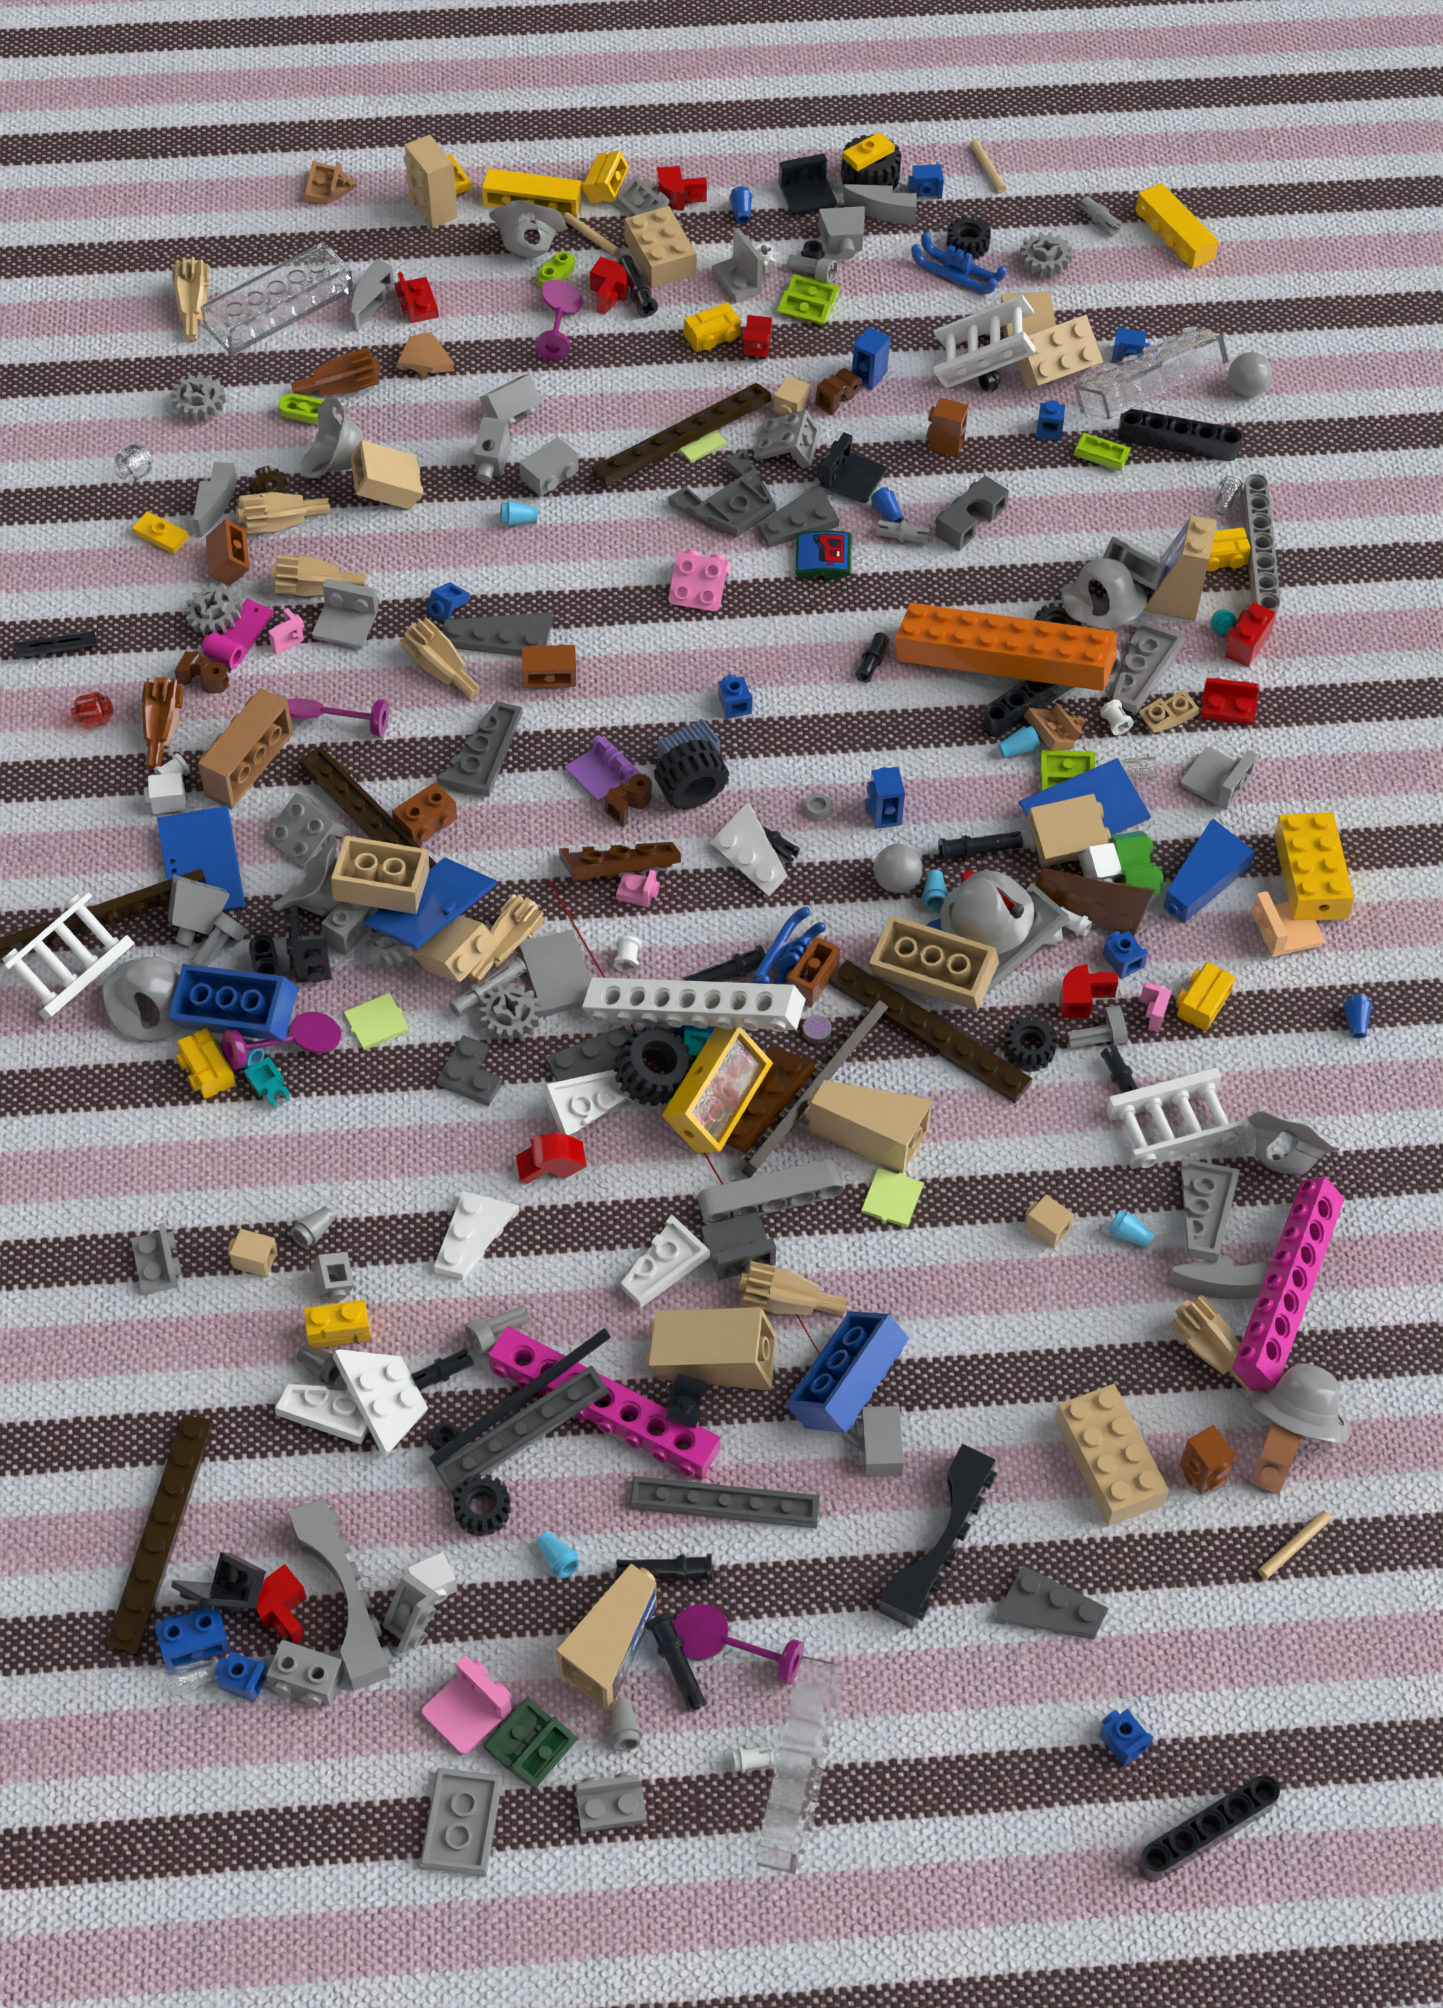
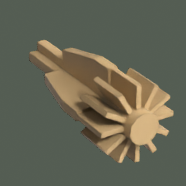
M183 257V263L176 260L175 265H172V283L175 289L180 319L183 322L184 340L188 342L190 340H197L198 323L202 321L207 302L206 287H209V265L203 264L202 259L197 262L195 257L188 260Z
M279 492L243 495L239 497L236 519L238 524L242 523V528L246 529V534L274 532L304 522V516L329 513L330 504L328 503V498L303 500L302 495Z
M277 554L276 565H271L270 581L275 583L274 593L315 596L324 594L323 584L326 578L365 587L366 574L339 571V565L310 556Z
M427 618L423 621L418 620L417 624H412L404 633L406 637L400 640L402 643L400 647L426 672L447 685L454 683L469 699H472L480 692L479 689L481 687L463 670L466 664L451 641Z
M512 894L498 913L500 916L490 930V933L498 943L467 975L474 983H479L492 966L498 967L519 949V945L526 940V937L531 939L546 920L542 916L544 913L538 910V905L529 898L523 899L521 894L517 896Z
M750 1261L747 1274L741 1273L737 1290L742 1291L740 1296L741 1305L751 1308L761 1307L764 1311L776 1314L812 1315L813 1309L843 1316L847 1303V1298L818 1292L820 1288L818 1284L790 1270Z
M1203 1295L1192 1303L1187 1299L1174 1311L1178 1316L1169 1323L1170 1328L1197 1356L1223 1375L1229 1371L1250 1394L1252 1392L1250 1388L1232 1370L1240 1343L1230 1326Z

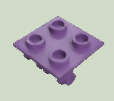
M600 735L592 740L594 744L593 749L565 766V769L597 802L605 798L610 788H616L621 783L627 784L633 775L641 774L606 737H601Z

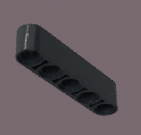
M1137 409L1122 411L1117 431L1119 439L1127 443L1223 461H1233L1238 457L1243 438L1241 431L1234 427Z
M1024 680L986 706L983 731L988 736L1000 737L1026 720L1024 715L1028 708L1042 709L1073 687Z
M1260 1775L1149 1843L1144 1848L1138 1862L1140 1875L1152 1882L1162 1880L1269 1813L1274 1808L1280 1795L1278 1782L1268 1775ZM1261 1789L1266 1791L1270 1799H1260L1256 1795L1255 1790ZM1228 1807H1239L1244 1816L1236 1817L1232 1815ZM1201 1824H1213L1217 1833L1209 1834L1205 1832ZM1177 1839L1186 1841L1189 1844L1190 1850L1182 1851L1178 1849L1174 1841ZM1155 1856L1159 1858L1163 1866L1160 1868L1152 1867L1148 1863L1147 1857Z

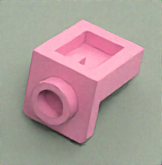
M289 608L283 610L285 622L268 631L271 648L276 654L304 641L302 632L304 623L298 614L294 615Z
M650 870L648 877L624 872L616 893V900L649 907L652 897H657L660 882L656 881V871Z
M1146 982L1142 989L1140 1002L1149 1004L1145 1016L1150 1018L1148 1029L1159 1033L1172 990L1158 984Z

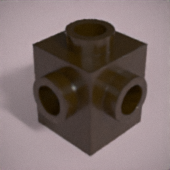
M267 465L256 469V474L248 477L251 494L267 492L288 493L286 490V486H288L286 476L282 471L279 472L278 468H270ZM270 480L274 488L273 490H269L267 487Z

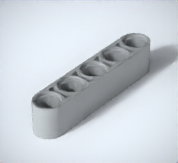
M825 1160L702 1190L697 1195V1200L705 1225L754 1212L764 1215L831 1199L840 1195L844 1191V1187L836 1163L833 1160Z

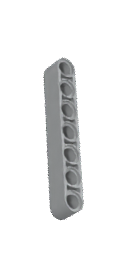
M1251 474L1245 480L1241 498L1244 529L1251 547L1248 561L1251 603L1255 602L1275 611V623L1281 600L1269 485L1265 476Z

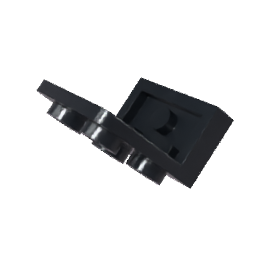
M824 153L779 162L778 185L791 214L800 215L819 211V209L836 207L837 200L826 178L827 158Z
M843 432L839 440H835L832 443L827 458L823 457L818 469L821 472L820 485L822 488L858 502L866 503L886 474V467L851 453L853 435Z
M297 905L291 906V915H286L287 932H289V938H286L287 955H289L290 971H296L297 982L332 980L326 938L302 940Z
M220 1552L213 1583L172 1580L171 1587L180 1592L179 1596L181 1598L197 1601V1606L200 1608L216 1610V1606H223V1608L230 1611L242 1612L243 1608H257L260 1592L264 1586L266 1571L232 1553Z

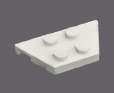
M336 1350L332 1357L384 1458L408 1434L414 1424L424 1416L428 1407L401 1356Z

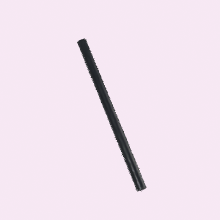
M605 1328L597 1332L428 1457L435 1467L439 1466L611 1338L610 1334Z

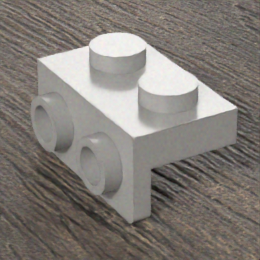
M410 1573L401 1578L382 1624L384 1628L401 1639L397 1651L402 1655L412 1647L414 1649L419 1647L425 1639L426 1632H424V1629L436 1613L434 1605L439 1595Z

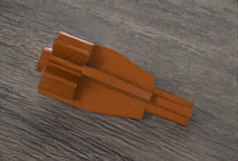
M367 347L338 356L313 370L314 376L290 384L293 393L305 395L318 390L320 395L347 394L380 384L377 373L381 372L377 357L372 358Z
M155 676L154 680L148 678L143 686L141 700L143 702V735L148 747L145 766L150 771L154 770L156 766H162L164 748L170 747L179 721V708L182 709L183 684H177L176 679L172 681L168 677L158 678Z

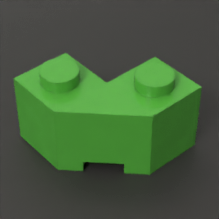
M1142 831L1111 835V843H1114L1122 870L1120 882L1132 884V886L1154 888L1153 895L1160 894V886L1163 885L1162 871L1150 862V854H1153L1152 839L1148 838V835Z

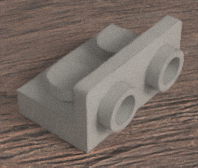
M636 175L616 196L635 215L667 207L670 203V200L662 192L658 194L654 192L656 187L646 178L642 181Z
M165 1223L158 1224L160 1232L131 1238L143 1295L179 1287L177 1276L182 1275L178 1257H172L171 1250L177 1249L173 1231L167 1232Z
M622 1772L616 1774L614 1778L603 1780L600 1777H588L583 1779L582 1783L575 1784L581 1833L647 1823L640 1774L634 1775L632 1772Z

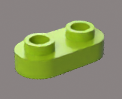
M568 252L554 254L538 270V286L542 289L545 282L554 279L565 281L575 271L574 256Z
M294 393L286 394L279 399V411L283 417L310 424H319L318 409L323 400Z

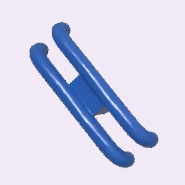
M927 232L921 235L922 247L932 257L945 262V266L943 267L924 258L921 254L920 245L914 244L911 248L912 257L920 267L980 294H990L995 291L997 282L1003 280L1007 272L1004 266H999L996 273L972 263V254L966 253L963 258L964 251L958 249L955 254V247L952 245L948 247L947 252L938 249L931 243L930 234ZM971 273L988 281L987 285L970 279L967 276Z
M808 907L798 909L784 923L752 978L753 983L769 984L770 978L767 974L772 965H774L780 973L773 984L786 985V976L791 968H795L804 949L826 929L823 922H817L801 937L788 944L786 943L795 927L810 915Z

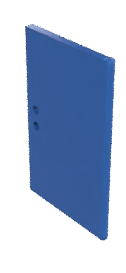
M1118 758L1018 802L1027 817L1030 808L1094 794L1096 802H1100L1103 808L1104 817L1102 822L1104 828L1108 827L1111 835L1120 833L1151 818L1150 813Z
M226 805L157 817L167 880L172 879L174 875L181 876L202 869L208 885L225 889L230 894L222 912L245 909L229 807Z
M445 857L429 869L416 914L380 908L367 918L363 924L417 950L497 885V881Z

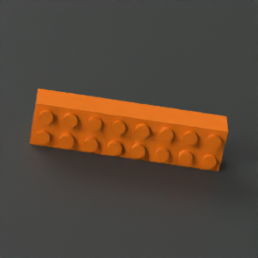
M909 603L895 637L897 661L1099 691L1105 690L1117 656V631L917 603Z

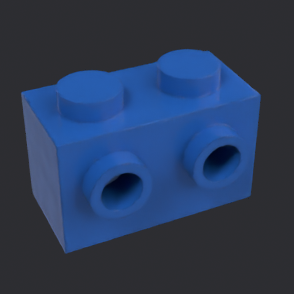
M868 327L862 335L859 334L854 342L852 372L862 379V386L873 390L888 371L890 336L871 327Z
M883 767L871 770V781L866 783L868 798H865V808L867 814L872 815L875 829L902 825L905 790L899 767Z
M216 1606V1610L198 1607L192 1613L182 1616L170 1615L155 1624L162 1657L168 1671L231 1652L218 1606Z

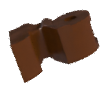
M847 368L841 369L835 376L831 375L830 379L824 378L817 386L815 405L833 415L840 406L841 396L847 400L854 398L862 385V379Z
M185 651L175 669L177 684H183V686L190 684L196 675L201 676L203 691L208 693H222L229 686L226 666L220 662L209 663L208 657L201 656L198 651Z
M635 774L629 779L628 785L621 783L616 788H610L609 793L605 796L604 812L622 827H625L628 821V806L643 809L650 803L652 781L649 776Z

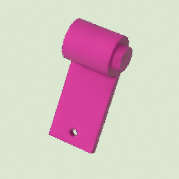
M247 598L242 605L243 611L239 612L241 619H234L236 625L234 628L228 626L226 628L227 633L220 635L213 632L204 638L201 646L203 655L213 661L224 664L228 668L235 669L274 615V610Z

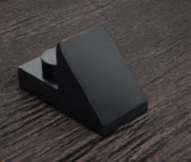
M677 1374L667 1389L666 1420L696 1428L699 1420L700 1401L707 1382L684 1374Z

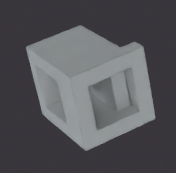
M347 1252L318 1255L311 1265L312 1272L315 1274L319 1297H328V1300L331 1302L345 1299L346 1294H349L354 1287Z

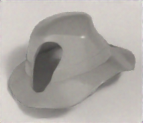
M521 200L502 205L489 213V217L498 224L505 248L523 257L534 258L545 254L549 250L555 234L567 229L562 215L557 210ZM524 212L534 213L536 224L529 221L519 222L520 214ZM527 230H538L540 235L539 242L535 245L529 244L524 238V232Z
M332 395L325 399L318 409V433L313 446L302 460V471L305 479L319 478L327 471L351 469L350 456L360 441L363 440L362 430L345 416L342 404L334 399ZM334 407L342 416V423L340 422V419L336 416ZM329 463L326 468L314 471L320 465Z
M1108 558L1090 561L1081 569L1076 582L1067 584L1062 588V601L1067 614L1076 621L1097 628L1114 629L1136 618L1147 605V597L1140 585L1133 582L1127 567L1119 561ZM1090 581H1099L1108 594L1110 601L1109 611L1104 616L1096 617L1092 614L1093 604L1088 587Z
M334 834L329 835L330 840L301 870L282 898L272 903L275 911H281L297 905L312 913L326 916L341 902L333 900L331 878L338 860L335 855L337 838Z
M980 871L969 876L946 896L940 911L942 931L995 947L997 955L1020 945L1028 936L1034 919V906L1028 892L1011 877L997 871ZM998 890L1012 903L1023 906L1020 918L1015 919L1010 915ZM952 904H954V905H953V910H952V915H951V918H950V915H949V907H950Z
M159 957L130 960L120 965L105 979L103 984L104 1004L112 1023L123 1033L146 1041L167 1039L182 1031V1027L168 1018L182 967ZM136 992L149 996L157 1005L160 1019L156 1026L148 1029L141 1026V1014L134 996Z
M1264 1111L1256 1112L1248 1117V1121L1257 1128L1255 1155L1272 1171L1303 1175L1325 1153L1340 1149L1338 1146H1332L1306 1124L1286 1121ZM1283 1129L1289 1130L1298 1138L1294 1150L1280 1160L1274 1161L1270 1159L1267 1148L1282 1133Z
M1306 1363L1295 1365L1284 1374L1276 1387L1253 1391L1249 1397V1406L1293 1433L1338 1444H1345L1351 1435L1350 1425L1338 1412L1339 1384L1331 1373L1316 1365ZM1271 1391L1269 1394L1263 1395V1392Z

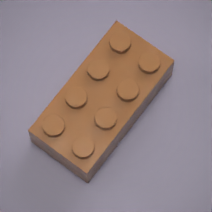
M262 688L247 700L243 710L232 718L229 727L224 733L217 736L214 745L208 752L203 753L199 759L198 766L206 797L224 806L227 805L230 809L235 807L293 735L287 700Z

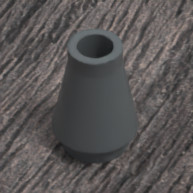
M303 1345L299 1349L296 1357L297 1361L301 1362L321 1382L327 1381L332 1383L341 1374L332 1357V1353L315 1349L308 1345Z

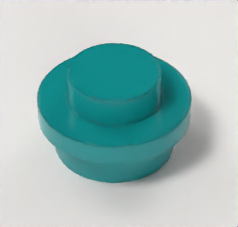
M1220 609L1213 614L1210 625L1216 634L1226 635L1231 627H1236L1237 619L1233 612Z

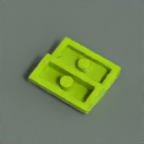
M793 274L788 289L784 291L777 313L824 325L834 307L840 288L834 284Z
M1041 750V791L1095 768V752Z

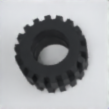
M873 134L853 138L852 142H848L845 145L843 151L873 136ZM894 144V152L859 171H856L842 158V183L893 186L894 190V187H897L900 180L901 151H899V147Z
M694 739L673 747L661 757L654 770V778L668 804L675 809L682 808V810L696 808L718 796L719 792L723 791L724 785L728 783V777L730 776L715 745L705 739L698 741Z
M647 1026L642 1031L638 1029L628 1038L616 1055V1063L613 1066V1071L617 1072L615 1080L617 1083L621 1082L620 1089L623 1093L627 1091L630 1094L628 1098L633 1101L637 1098L639 1099V1104L642 1105L650 1102L651 1106H657L659 1103L662 1105L666 1104L673 1098L692 1067L690 1064L693 1062L692 1055L687 1054L690 1050L688 1045L681 1043L683 1039L679 1035L677 1037L673 1036V1031L669 1029L662 1031L660 1026H655L653 1030L650 1026ZM642 1058H650L656 1061L662 1067L664 1075L650 1071L645 1066Z

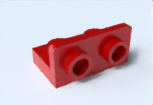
M398 272V282L394 283L397 297H402L400 300L403 314L408 315L410 323L439 318V311L427 277L405 281L403 273Z
M1206 678L1202 693L1201 719L1254 725L1259 684L1247 681L1224 680L1221 678Z

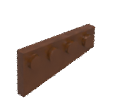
M673 842L636 844L635 849L622 845H611L608 851L594 850V846L582 847L583 852L569 853V848H559V858L574 881H589L593 877L599 876L614 877L623 872H642L646 868H667L672 866V864L681 863V853Z
M1042 869L1035 884L1037 888L1060 908L1064 907L1066 910L1081 917L1088 916V920L1092 921L1093 924L1111 932L1119 931L1123 934L1129 931L1134 939L1155 890L1154 888L1132 886V884L1121 882L1114 883L1104 881V879L1087 878L1077 874L1050 869Z
M770 1044L765 1055L773 1064L725 1144L747 1153L816 1070L812 1061Z

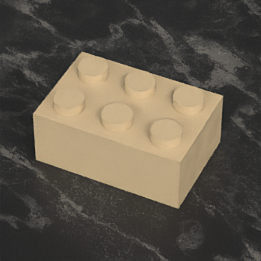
M430 134L405 144V156H403L407 167L405 179L409 187V192H407L409 203L418 209L422 220H426L432 228L458 218L453 162Z
M669 206L624 219L625 242L651 288L696 275L697 254Z
M1087 314L1028 335V338L1035 346V354L1017 361L1027 391L1089 369L1103 362Z
M345 835L331 878L333 900L416 914L429 874V851L422 848Z

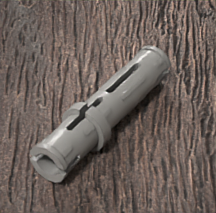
M516 957L481 982L471 984L463 994L448 1002L451 1011L455 1016L460 1017L472 1007L482 1005L481 1000L482 998H488L489 990L497 992L498 985L504 987L517 977L527 972L525 964L520 958Z

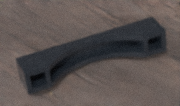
M961 1444L948 1470L946 1481L951 1504V1515L946 1530L936 1546L924 1558L909 1568L894 1573L880 1600L879 1613L911 1629L914 1628L917 1620L924 1621L931 1606L927 1601L931 1593L937 1595L944 1581V1577L941 1576L945 1566L951 1568L958 1553V1550L954 1549L958 1540L965 1541L971 1528V1524L968 1523L971 1515L977 1516L985 1500V1498L981 1497L985 1488L990 1490L998 1475L994 1471L996 1459L965 1444Z

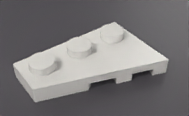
M747 802L710 843L762 891L770 896L788 875L767 839L766 833L755 816L752 806Z
M609 1070L550 1083L543 1088L561 1134L574 1135L629 1099L630 1094L627 1091L623 1093L620 1089L621 1082L617 1083L615 1080L617 1072Z
M462 1191L434 1265L435 1273L463 1280L485 1254V1250L490 1243L501 1235L504 1231V1226L511 1218L514 1219L519 1213V1206Z
M672 1214L666 1221L667 1226L661 1234H657L652 1240L650 1249L644 1256L638 1259L621 1282L622 1290L640 1308L710 1257L709 1249Z
M288 1384L275 1407L277 1416L358 1444L362 1443L369 1430L348 1387H346V1391L328 1390L326 1386Z

